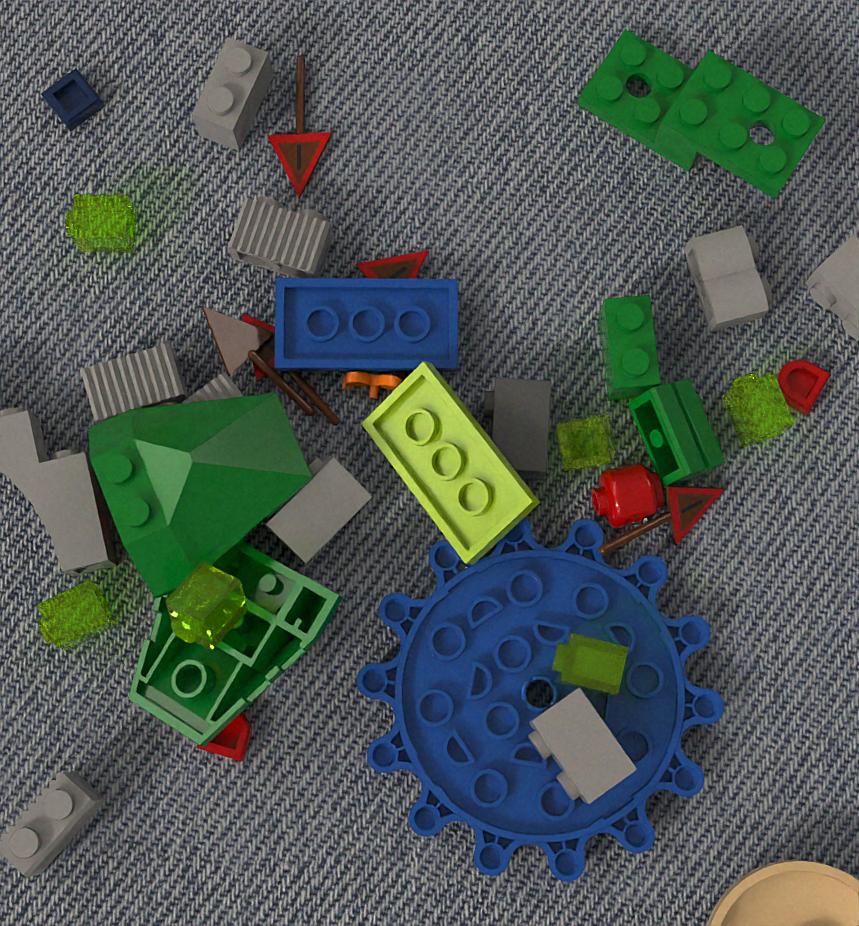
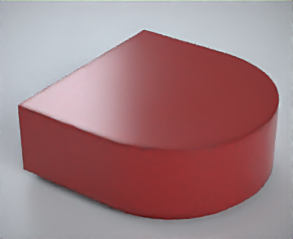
M793 360L785 364L777 373L774 381L775 392L783 403L806 416L831 374L809 361Z
M241 712L205 747L197 744L196 748L238 761H244L252 736L251 723L247 716Z

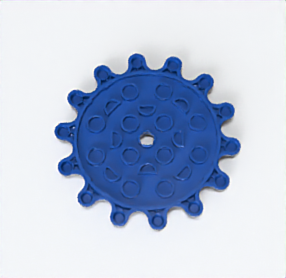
M524 517L497 543L496 549L491 555L479 559L475 564H465L448 540L436 542L429 552V562L437 577V587L433 594L428 598L417 600L401 593H391L380 602L379 616L382 622L395 630L399 635L401 646L398 655L390 662L365 665L358 672L356 678L360 693L365 697L387 702L395 714V723L392 729L386 735L374 740L368 747L367 761L369 765L380 773H389L398 769H407L414 772L419 777L422 792L419 800L409 812L408 820L412 830L420 836L429 837L438 833L446 824L452 821L467 823L473 828L476 835L475 865L485 875L495 876L501 874L507 868L511 855L516 848L524 844H533L544 850L551 873L557 879L565 882L574 881L582 875L585 869V844L590 837L602 832L616 837L627 851L643 853L653 845L655 839V831L645 812L646 801L649 796L655 791L664 789L683 797H691L698 794L704 785V773L701 767L688 759L683 753L681 737L690 726L713 724L723 715L724 702L720 694L714 690L700 688L691 684L684 672V664L687 657L706 646L710 640V627L706 620L700 616L690 615L680 619H670L663 616L656 606V594L667 579L668 571L666 564L657 556L645 555L626 569L617 570L611 568L604 562L602 555L598 551L603 543L604 534L602 528L591 519H581L575 522L562 545L556 548H545L535 541L529 521ZM542 680L550 685L553 697L546 707L537 708L528 703L526 688L531 682ZM579 687L637 768L635 772L590 804L584 803L580 796L575 800L569 797L556 778L558 774L563 772L552 755L544 760L528 737L534 731L529 723L531 720Z

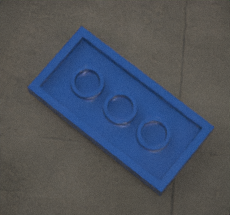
M275 278V371L413 372L424 361L432 363L438 372H457L458 279Z

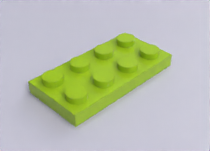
M423 361L361 423L465 564H475L540 504V501L432 363Z

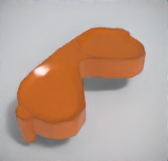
M355 371L343 375L342 390H346L348 386L370 387L369 398L378 399L379 388L394 391L403 380L393 375H374Z

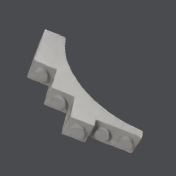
M16 407L1 410L0 472L7 476L34 506L51 536L61 571L75 577L118 566L101 486L90 461V456L86 452L80 453L79 449H67L52 454V460L48 461L40 420L30 411H24L23 408Z

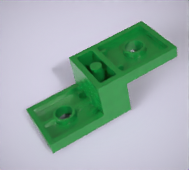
M627 29L623 31L579 96L577 103L580 107L688 172L699 155L702 154L776 199L826 121L823 117L708 50L696 70H693ZM631 81H642L647 84L650 93L645 97H634L628 92L626 85ZM755 127L766 128L771 132L773 142L768 145L755 143L750 137V130Z

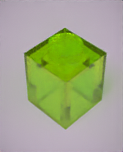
M74 194L73 210H67L66 233L68 237L72 238L81 252L134 253L137 211L128 195Z
M757 372L743 375L731 382L733 387L722 398L742 448L782 435L795 424L774 373L759 377Z
M609 412L568 418L556 424L564 471L610 464L617 457Z
M204 561L165 600L172 621L171 628L174 633L187 643L195 641L211 651L248 611L241 580Z
M87 580L37 604L42 618L37 619V624L44 640L48 645L54 643L56 648L68 651L118 627L100 585L91 580Z
M571 633L567 637L566 644L557 643L551 670L559 672L557 680L559 684L575 688L580 687L582 690L614 697L619 692L629 647Z

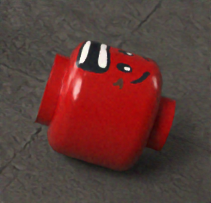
M632 464L603 471L598 481V488L592 489L591 492L595 513L597 516L604 515L609 524L615 528L645 523L655 518L658 508L663 507L664 494L658 474L650 472L643 464Z

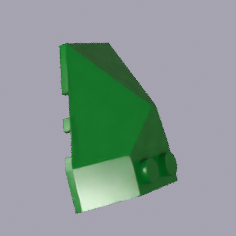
M277 393L130 409L88 428L90 461L126 551L156 599L203 578L212 569L211 566L232 547L235 549L246 539L244 536L264 518L271 517L313 479Z
M245 542L240 543L235 549L232 547L200 580L158 599L155 598L152 610L157 613L149 640L144 639L128 696L129 700L203 747L319 640L343 599L337 593L307 576L297 573Z

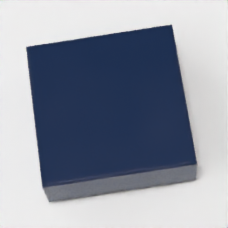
M76 68L41 93L46 103L70 132L105 107L102 99Z

